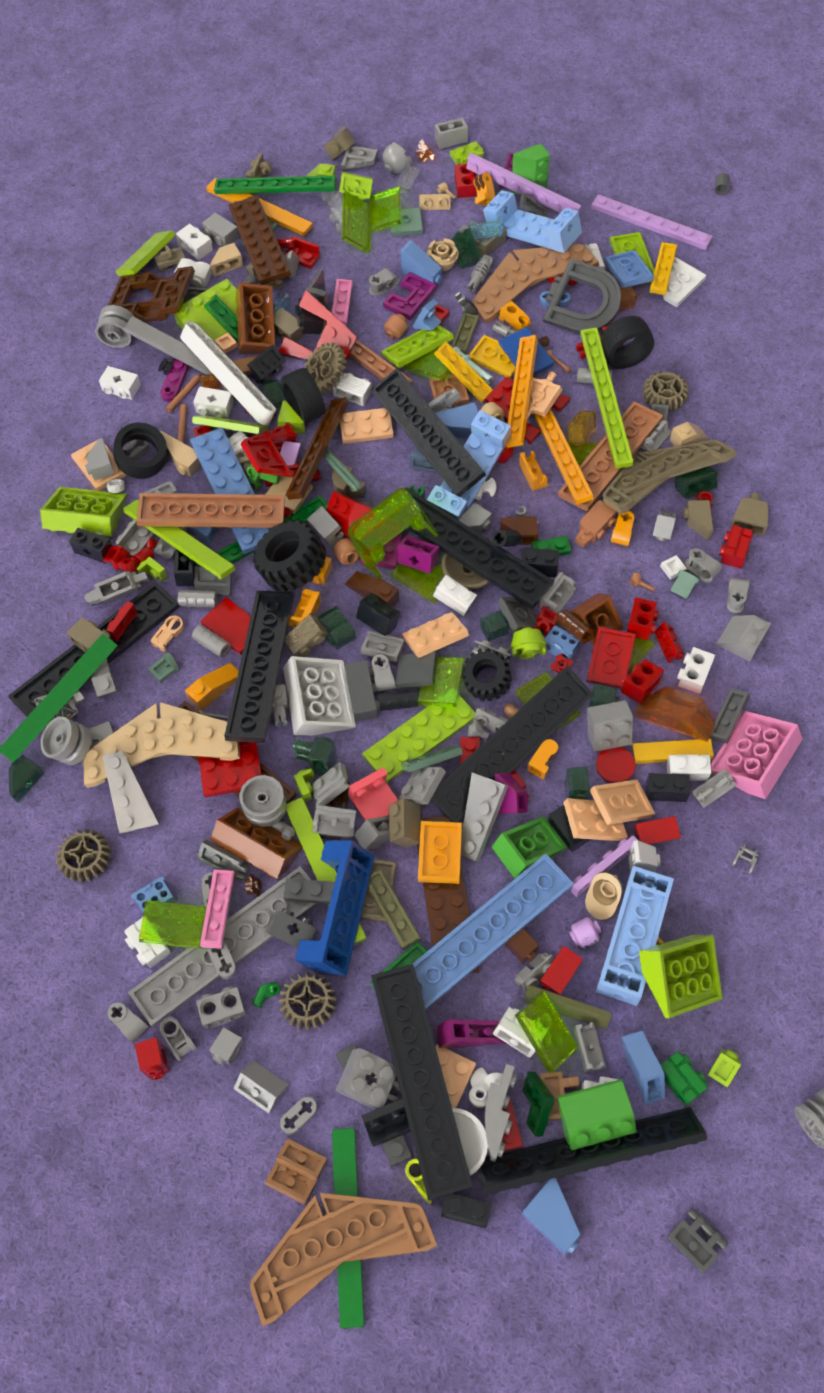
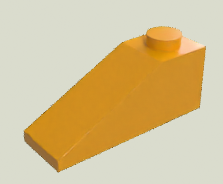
M228 663L200 677L185 690L188 700L198 710H204L237 681L239 670L231 663Z

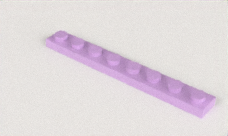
M473 153L468 156L466 169L479 175L488 172L492 181L521 195L525 193L536 202L558 213H561L564 208L580 212L582 205Z
M599 194L591 205V209L704 250L707 249L712 241V235Z

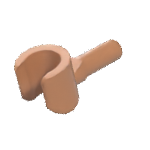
M633 573L630 581L632 586H641L652 592L655 590L654 587L641 581V574Z

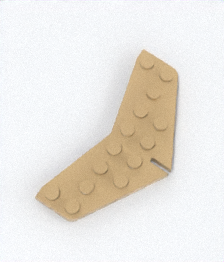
M161 702V718H159V706L156 703L87 752L84 758V785L86 788L106 782L107 774L103 755L123 751L131 767L151 758L165 755L220 758V760L232 761L240 759L239 742L225 741L226 721Z

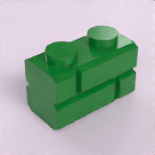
M677 1051L660 1066L664 1072L665 1083L686 1107L708 1088L706 1085L707 1080L700 1072L696 1073L691 1067L692 1062L686 1054L681 1055Z

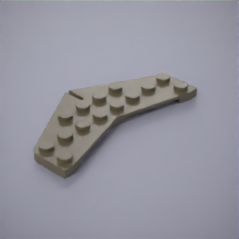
M708 440L639 452L638 456L634 455L632 457L633 466L624 467L605 490L603 502L620 514L626 513L668 478L721 462H728L737 456V451L718 440Z

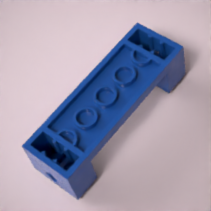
M352 840L325 841L321 861L337 870V876L321 940H300L296 953V962L318 974L347 976L375 858L374 855Z

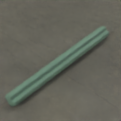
M327 447L323 458L352 490L357 492L358 489L362 488V485Z

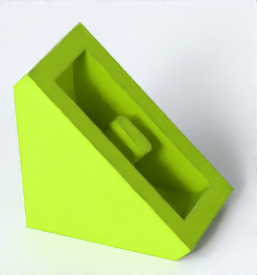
M283 401L277 420L278 426L283 427L286 423H290L295 433H305L304 421L286 401Z

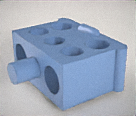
M555 625L545 638L550 647H546V651L555 656L562 654L566 659H572L580 645V641L575 639L572 634Z
M159 877L131 895V898L134 902H137L146 918L157 911L160 916H164L167 913L164 907L175 901L166 886L164 877Z

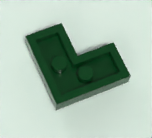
M528 1071L522 1090L531 1103L526 1124L535 1137H543L545 1128L548 1125L551 1108L554 1105V1096L536 1072Z

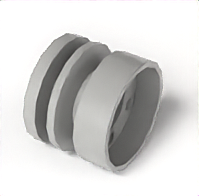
M823 1088L813 1095V1100L807 1099L803 1104L794 1108L799 1124L809 1138L821 1149H824Z

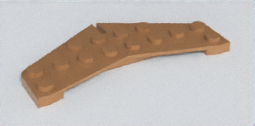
M584 244L571 245L565 253L545 247L513 250V255L510 252L507 254L474 297L473 305L485 324L499 316V312L504 305L513 301L525 289L547 278L564 274L570 259L596 267L599 266V261Z
M320 1193L327 1215H324L317 1195H314L251 1279L250 1290L262 1327L278 1320L343 1262L423 1252L437 1247V1241L423 1207L416 1203Z

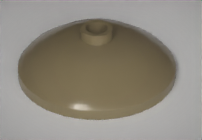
M444 553L441 563L444 576L448 575L467 589H478L490 583Z

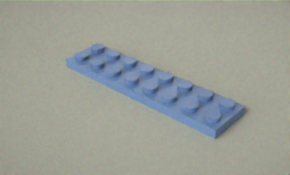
M223 428L190 439V443L214 494L255 495ZM231 527L243 554L257 548L258 541L271 529Z

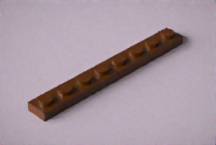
M346 397L331 400L285 494L289 500L304 498L349 403Z

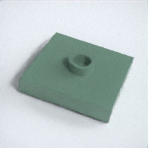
M420 208L389 210L392 237L423 234Z

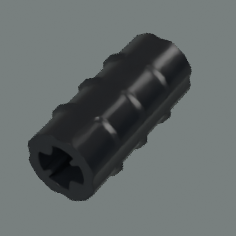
M497 530L492 534V542L495 546L514 547L520 544L521 534L515 530Z
M417 690L379 694L380 711L419 707Z

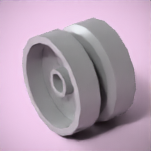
M105 306L100 312L95 333L97 338L110 347L123 348L128 346L133 335L125 332L124 326L133 314L121 306Z
M59 716L48 723L41 737V750L48 758L58 760L67 765H75L86 757L92 743V735L89 728L85 725Z
M260 775L249 779L241 788L239 794L240 804L247 820L253 825L260 827L272 826L282 819L286 812L287 804L284 790L279 781L270 776Z

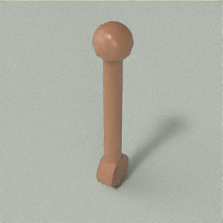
M551 350L546 351L547 354L556 363H558L566 373L570 372V367L565 366L555 356H553Z

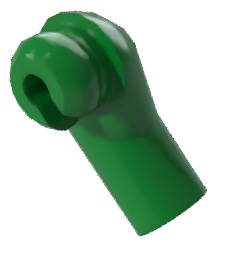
M276 982L261 985L252 1005L262 1008L266 998L275 996L280 992V985Z

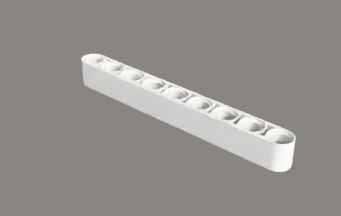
M187 321L180 336L182 341L257 422L262 425H269L276 412L275 406L199 325Z

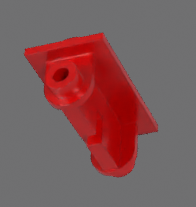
M663 622L654 632L668 663L674 658L680 660L684 657V651L679 643H674L677 637L673 627Z

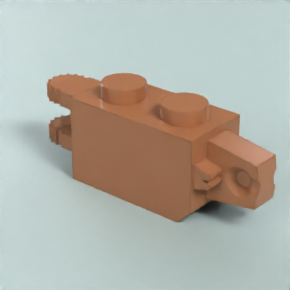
M598 500L580 520L579 534L575 538V543L584 548L590 542L595 543L598 539L601 540L606 534L608 527L612 528L616 523L618 512L603 501Z

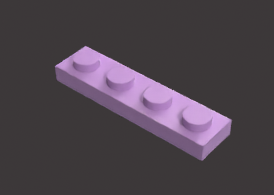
M634 835L629 839L624 838L617 845L618 848L615 851H608L599 864L594 863L588 868L586 875L583 877L580 875L573 881L574 885L571 892L576 898L590 887L595 875L607 873L629 854L633 841L637 840Z

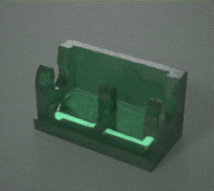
M467 228L462 234L460 231L456 232L450 240L455 243V247L458 249L459 255L457 259L460 267L475 266L481 258V254L471 229Z

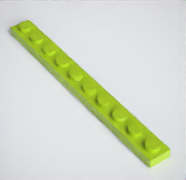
M596 327L580 330L615 469L633 466V458L598 329Z

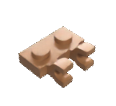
M562 1072L541 1073L540 1079L554 1096V1105L551 1108L548 1120H559L561 1117L557 1096L564 1095V1089H579L578 1076L563 1078Z

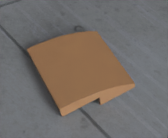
M287 1138L276 1158V1163L265 1180V1185L306 1205L327 1158Z

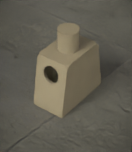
M758 493L750 494V498L743 497L735 512L730 528L736 525L742 527V529L753 530V534L764 536L768 526V503L760 501L761 496Z

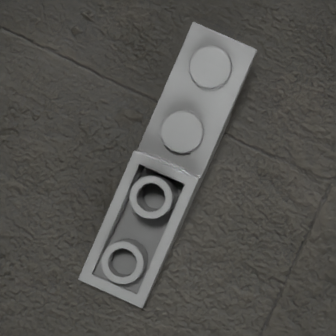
M509 1064L505 1066L500 1085L491 1082L485 1107L484 1127L488 1146L487 1150L490 1160L493 1162L496 1161L497 1156L502 1157L505 1143L501 1141L504 1134H509L512 1121L508 1120L510 1113L502 1111V1108L507 1109L510 1096L506 1095L508 1087L513 1088L517 1074L513 1073L515 1067Z

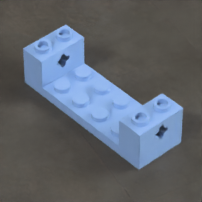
M501 190L483 209L488 230L494 232V227L499 224V231L503 227L507 228L508 237L565 253L582 234L578 211L564 208L555 220L517 209L514 193Z
M479 410L471 424L472 433L464 448L483 469L486 476L460 497L456 496L447 483L443 481L440 487L434 486L427 498V501L457 520L470 508L511 437V425Z
M636 866L632 867L605 963L599 977L596 993L634 1006L638 1005L646 983V979L642 974L639 950L656 946L674 878Z

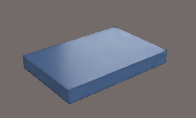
M635 250L605 257L606 265L622 288L654 280V275Z

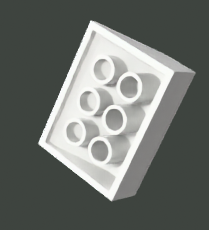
M291 656L283 667L294 735L313 736L355 728L356 725L343 660Z

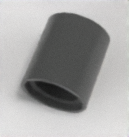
M721 173L716 176V194L722 193V195L728 193L730 181L728 174Z

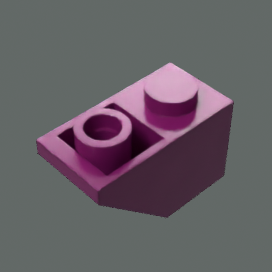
M496 773L495 781L509 786L498 814L528 812L527 791L510 773Z

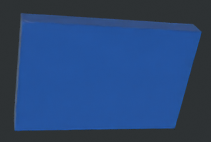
M527 327L499 340V346L515 367L520 338L533 335ZM539 342L537 344L533 376L554 365V361Z

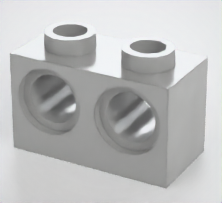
M229 986L222 989L220 993L214 995L213 993L201 996L200 1000L196 1001L202 1026L205 1030L247 1016L238 987ZM236 999L237 1001L233 1007H227L228 1000ZM209 1006H216L212 1014H206V1009Z

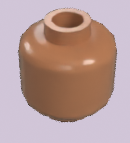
M392 314L384 324L386 336L390 339H400L408 329L407 319L401 314Z
M344 538L335 544L333 553L342 564L350 565L358 560L360 550L351 539Z

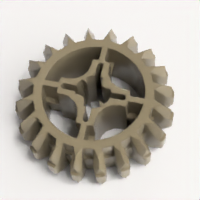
M663 370L660 373L655 371L653 375L646 379L642 389L645 403H649L650 408L652 403L669 405V413L672 409L676 411L678 407L681 408L689 395L686 379H682L681 375L677 376L676 372L670 373L669 370L667 373Z
M85 828L83 833L77 829L75 835L69 832L70 838H63L64 845H58V848L61 850L56 852L58 869L66 878L70 877L71 881L75 882L78 879L79 882L83 883L86 878L88 882H91V876L94 875L95 878H98L99 875L97 873L99 871L105 873L103 866H109L110 864L107 861L112 857L109 853L111 851V847L108 845L109 842L102 833L97 834L94 829L90 832ZM89 842L98 845L99 851L90 849ZM69 859L77 861L78 868L71 867Z
M309 971L305 973V977L298 973V980L295 981L291 977L290 981L292 984H284L287 991H280V995L284 997L279 999V1004L284 1005L280 1008V1012L285 1013L283 1016L285 1020L290 1019L289 1024L291 1026L297 1023L298 1030L302 1029L303 1024H305L306 1031L310 1030V1024H313L314 1028L318 1029L317 1022L320 1021L322 1025H325L324 1017L332 1018L328 1010H336V1007L332 1005L337 1002V998L333 997L336 994L335 989H330L332 986L330 981L325 983V976L320 977L318 980L319 975L316 972L313 974V977L310 976ZM311 985L320 988L324 992L325 997L313 994ZM304 986L303 992L300 995H294V998H292L293 994ZM309 994L311 1000L309 1001L307 1009L304 1001H306ZM324 1004L318 1013L312 1015V1010L315 1007ZM291 1005L302 1007L304 1016L296 1014L291 1009Z

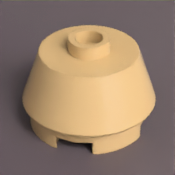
M443 238V241L435 242L434 240L430 243L427 255L442 267V272L453 268L459 252L452 240Z

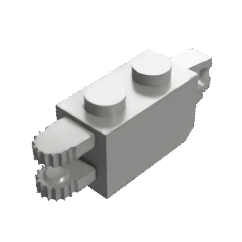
M130 571L123 572L94 584L96 589L89 593L87 592L84 598L90 605L101 602L105 605L139 591L141 583L149 579L146 572L139 574L135 572L130 573Z

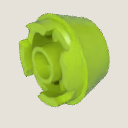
M527 627L513 634L510 650L512 651L513 658L519 655V659L535 658L534 655L538 653L545 655L548 644L541 630Z

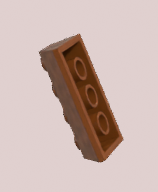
M239 283L236 291L239 353H262L271 345L275 346L272 286Z
M238 807L217 819L210 838L219 847L225 848L234 855L249 862L251 866L261 869L268 876L276 879L287 872L303 848L300 843L292 838L290 840L283 839L282 833L271 826L260 827L253 825L247 820L243 810Z

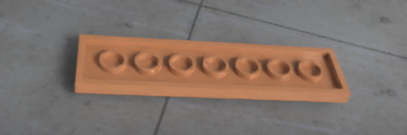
M635 401L621 416L632 457L645 443V439L649 438L658 427L659 422L663 420L664 416ZM607 435L604 436L579 466L593 494V500L576 505L566 483L558 491V497L587 512L623 469H615Z
M140 493L136 522L137 526L272 528L284 522L285 496Z

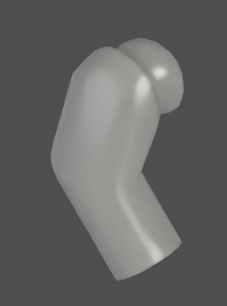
M281 820L271 826L281 832L282 838L285 840H290L295 836V829Z

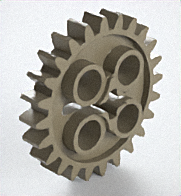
M326 342L325 345L321 344L320 349L316 347V352L311 351V357H307L308 362L303 364L306 366L305 369L314 378L321 395L322 393L326 395L327 390L332 391V386H337L336 382L341 381L339 377L344 375L342 370L346 369V366H344L347 362L344 359L346 354H344V350L333 342L330 344Z

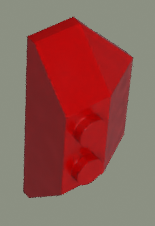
M337 490L332 492L327 506L329 515L341 526L339 533L342 531L344 536L350 539L374 530L381 515V511Z

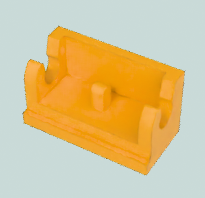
M534 451L530 452L531 455L529 457H526L525 452L520 453L519 466L532 491L549 486L548 478L543 474L537 463Z
M303 589L300 602L294 615L290 618L289 626L296 627L309 614L315 616L321 603L320 592Z

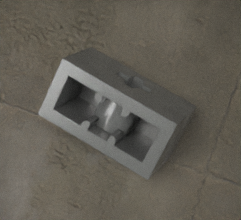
M285 908L282 911L276 909L265 933L297 948L299 947L300 940L312 939L317 929L311 926L313 921L301 917L299 920L293 917L294 912ZM294 924V927L297 929L295 932H290L287 927Z

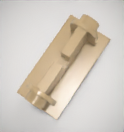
M419 194L420 210H450V194Z

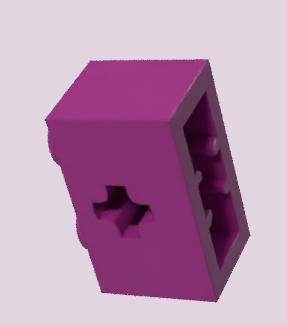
M408 535L398 544V563L429 574L437 566L439 546Z

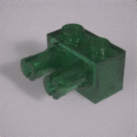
M315 737L312 743L297 738L294 740L293 750L295 751V758L309 762L314 774L322 776L335 766L337 752L335 742L330 738Z

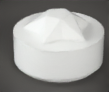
M121 479L110 480L107 483L108 492L119 493L125 489L124 481Z

